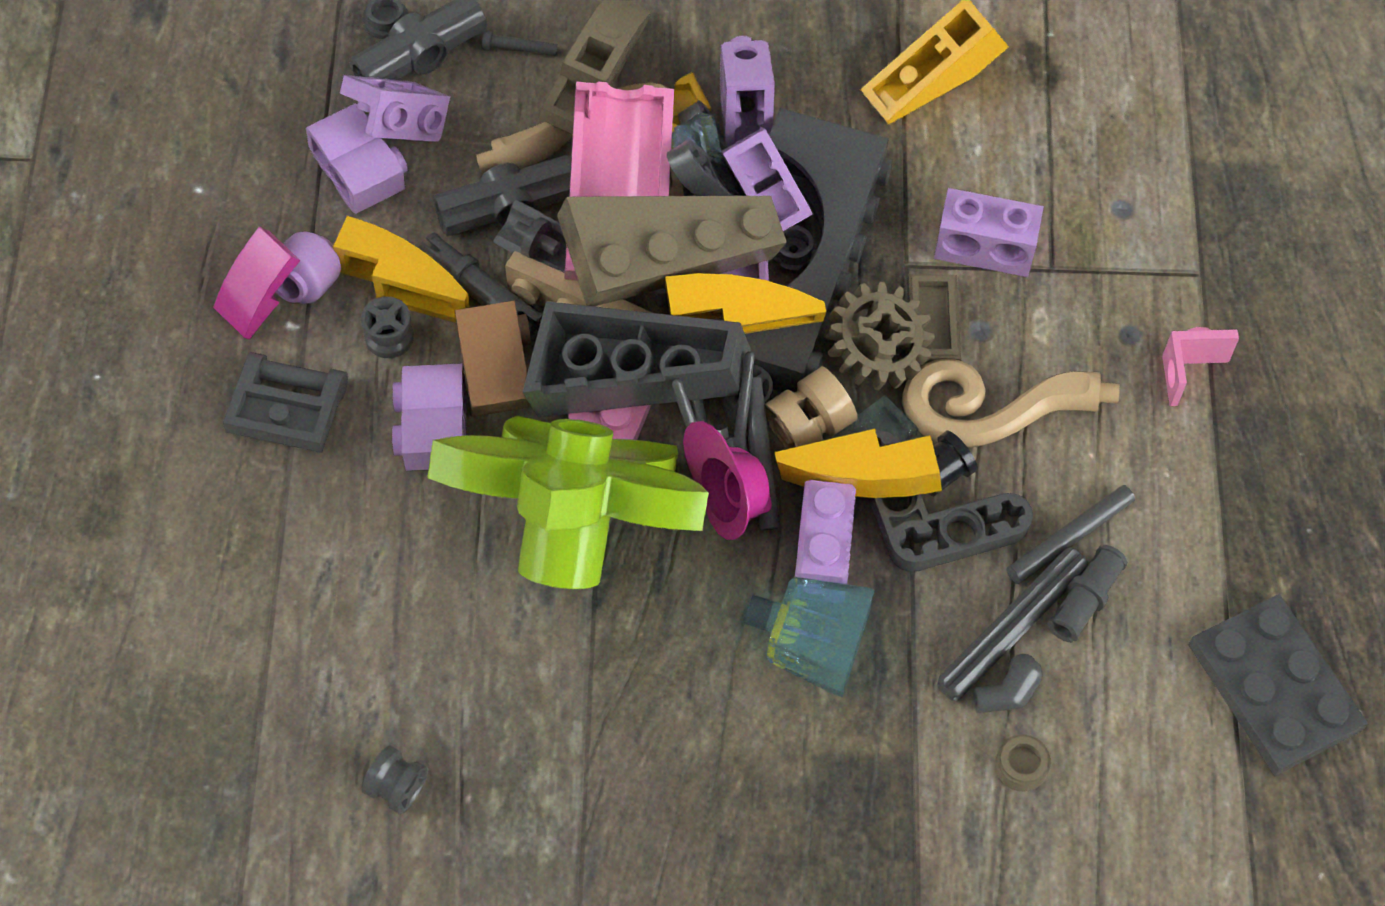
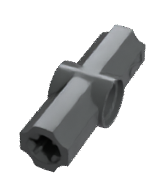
M452 0L424 17L419 13H409L397 20L392 26L388 37L349 58L350 68L355 76L398 80L412 71L420 75L428 74L441 66L449 50L488 29L487 19L476 0Z
M564 155L521 169L513 163L499 164L487 170L478 182L433 195L434 206L443 233L446 236H450L493 222L503 227L515 199L535 210L564 201L566 197H569L571 157Z

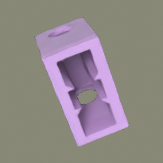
M737 36L731 39L730 42H725L721 45L720 97L724 140L727 147L760 128H765L769 135L772 130L775 84L769 46L763 40L753 41L747 36ZM744 96L753 99L755 108L750 112H742L740 97Z

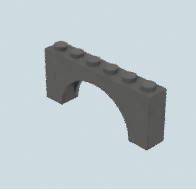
M780 108L769 136L803 197L812 208L821 236L819 247L806 269L787 287L797 289L824 301L826 314L823 322L748 333L745 336L751 352L755 355L754 365L762 367L769 373L773 381V390L783 392L788 389L797 392V382L822 365L824 354L818 352L822 340L831 341L825 338L826 330L833 324L828 319V316L833 310L836 300L839 301L849 291L852 274L846 271L850 261L858 263L861 258L866 235L860 233L864 223L872 225L880 200V197L874 196L877 185L886 187L893 159L886 158L889 138Z

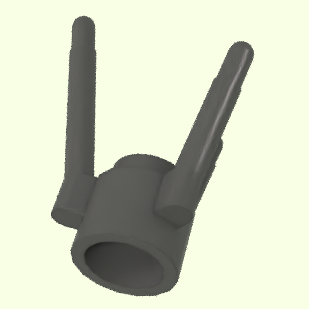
M751 351L746 352L744 357L734 434L729 433L727 425H712L724 437L729 447H740L747 451L745 435L755 355ZM680 379L673 380L672 386L686 428L696 421L708 423L703 399L691 400L694 409L693 414L682 381Z

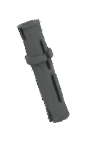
M431 233L426 237V240L432 244L431 247L422 241L419 249L427 253L446 269L465 289L468 295L482 306L515 301L517 315H527L531 340L537 336L532 331V328L534 327L536 330H539L543 314L537 312L479 268L477 259L470 254L462 255L442 240L437 233Z

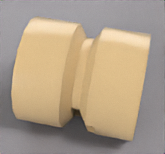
M823 366L797 382V392L787 389L765 403L767 422L785 449L823 441V433L833 436L857 420V412L848 393L838 379ZM803 408H804L805 412L807 413V415L809 416L810 420H808V418L806 417V415H805L804 412L802 411Z

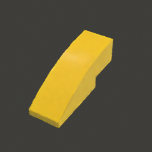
M347 215L333 245L334 251L340 258V273L373 282L376 299L380 297H394L401 300L408 307V310L456 323L455 310L470 308L468 293L427 253L404 238L377 225Z
M704 273L665 276L670 315L703 319L721 318L722 321L740 322L745 334L823 322L826 314L824 301L797 289L763 279L732 274Z
M871 429L775 452L781 479L803 487L805 486V481L808 480L852 484L856 489L855 497L868 498L908 497L942 491L940 471L930 435L880 447L876 430Z

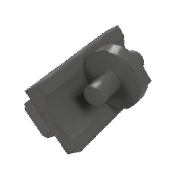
M515 199L508 219L493 243L512 253L517 251L529 259H535L565 273L566 241L560 222Z

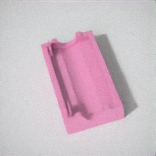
M576 82L569 197L669 196L670 164L667 159V152L671 150L674 89L643 85L642 88L635 90H621L609 86L607 82ZM566 244L564 279L578 280Z

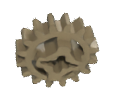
M879 282L872 293L865 283L860 284L854 295L847 291L839 300V306H835L828 316V319L833 324L826 330L825 338L836 341L828 351L829 357L841 356L844 362L841 364L839 372L843 374L850 369L857 372L855 376V384L860 385L866 378H871L874 390H880L888 379L894 389L898 388L906 380V377L912 380L921 371L920 365H924L932 354L925 347H928L934 340V334L923 331V328L931 318L929 315H917L915 309L920 301L916 298L908 303L902 299L904 288L900 286L893 294L887 293L885 282ZM867 309L865 317L859 316L856 321H852L854 314ZM903 350L907 351L905 358L892 363V358L895 355H899Z

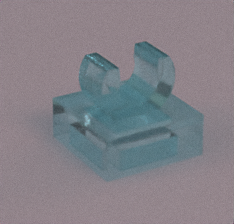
M698 112L683 125L674 128L671 150L690 139L717 162L722 159L714 115Z

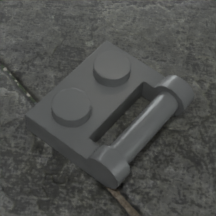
M250 352L245 360L223 421L226 433L322 453L339 401L345 395L348 374L345 371L330 369L329 373L268 361L266 355ZM263 380L320 391L321 395L316 397L259 384Z

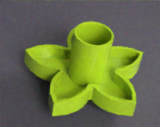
M518 415L505 421L502 437L467 435L433 440L427 476L428 479L472 493L518 498V513L525 518L518 572L533 582L564 589H586L595 587L600 583L610 517L650 527L702 531L709 494L698 482L675 472L678 459L677 445L643 440L612 439L613 431L610 428L589 421L559 419L548 423Z

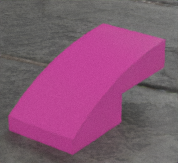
M259 226L230 268L213 308L244 338L250 339L278 305L279 301L273 294L301 260L269 230Z

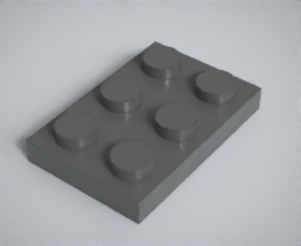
M1280 594L1193 636L1188 644L1274 776L1362 732L1368 724Z

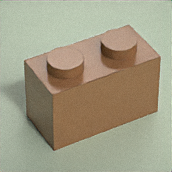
M515 301L455 310L472 417L530 408L531 405L523 394L530 363H525L522 346L531 343L527 315H517Z

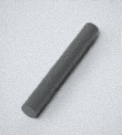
M753 377L747 419L750 453L758 458L764 466L772 501V509L765 514L759 515L760 530H773L780 528L762 379L760 377Z
M1126 485L1117 488L1006 568L1009 577L1016 584L1023 582L1058 557L1066 548L1076 544L1135 501L1133 492Z

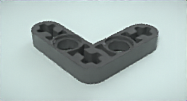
M697 101L678 113L680 123L688 140L667 152V159L679 181L696 196H746L721 153L722 150L727 148V144L708 108L701 101Z
M876 431L880 447L899 443L898 438L891 433ZM1014 493L995 495L932 514H928L921 494L908 496L910 506L899 512L891 511L885 507L882 498H868L890 558L900 569L909 572L925 570L1015 544L1026 536L1033 519L1032 507L1028 501ZM1002 510H1007L1009 516H1019L1014 528H1010L1007 521H1001L991 524L988 532L989 536L985 535V525L996 522ZM956 521L965 522L974 530L975 538L968 543L955 542L947 533L948 525ZM933 528L936 529L937 540L923 544L920 555H914L911 548L902 549L906 537H912L915 543L926 542L931 539ZM937 542H938V544H939L941 550H938V549H937Z

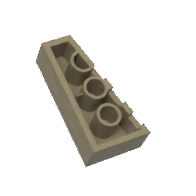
M771 196L566 197L557 214L586 306L595 307L666 288L665 276L696 273L719 274L772 260L787 243Z

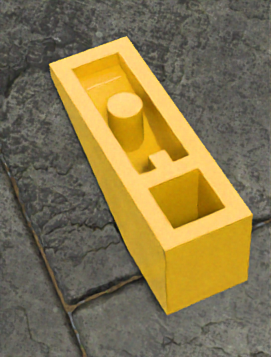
M962 0L860 90L885 121L891 124L974 78L1009 46L970 0Z

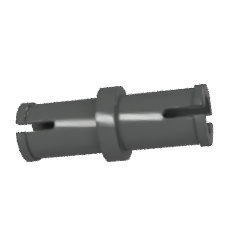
M1109 545L1099 546L1095 556L1082 575L1075 576L1067 587V597L1055 615L1048 621V627L1056 637L1072 643L1073 640L1076 642L1093 613L1104 608L1109 599L1107 592L1128 563L1122 552Z

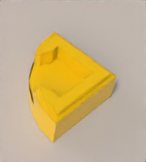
M693 72L680 78L674 86L672 123L679 127H682L678 113L697 101H701L711 112V106Z

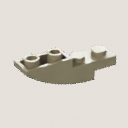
M603 0L593 12L565 57L560 75L541 108L539 120L573 134L576 82H607L609 86L613 81L616 82L651 16V11L626 0Z

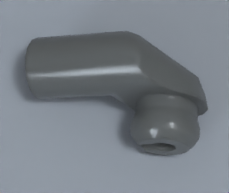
M1019 654L1013 657L1009 662L1011 668L1000 685L973 688V701L976 713L1019 709L1027 705L1041 683V665L1028 654Z

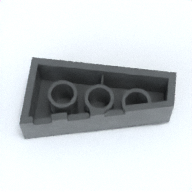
M546 301L523 394L537 417L677 402L672 382L675 379L682 381L689 400L739 395L745 353L751 351V348L740 322Z

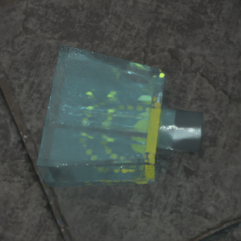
M794 577L788 583L782 603L753 594L746 612L744 624L771 633L768 643L767 660L772 664L836 696L843 697L871 612L875 589Z

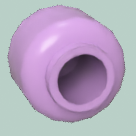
M306 231L296 232L283 244L301 261L277 289L276 293L288 302L314 303L338 279L341 271L340 258L334 251L333 244L327 238Z

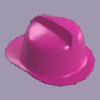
M704 421L692 422L686 428L683 439L684 455L694 481L698 482L709 492L706 512L713 528L726 540H736L744 534L749 520L772 509L766 471L759 459L740 447H729L724 437L712 425Z

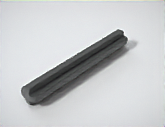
M1066 548L939 676L937 686L940 691L953 701L960 700L1067 591L1071 580L1075 576L1082 575L1088 566L1086 557L1075 548Z

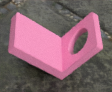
M1195 327L1187 331H1171L1162 355L1170 406H1178L1187 384L1184 364L1228 363L1239 340L1238 330H1211L1207 327Z

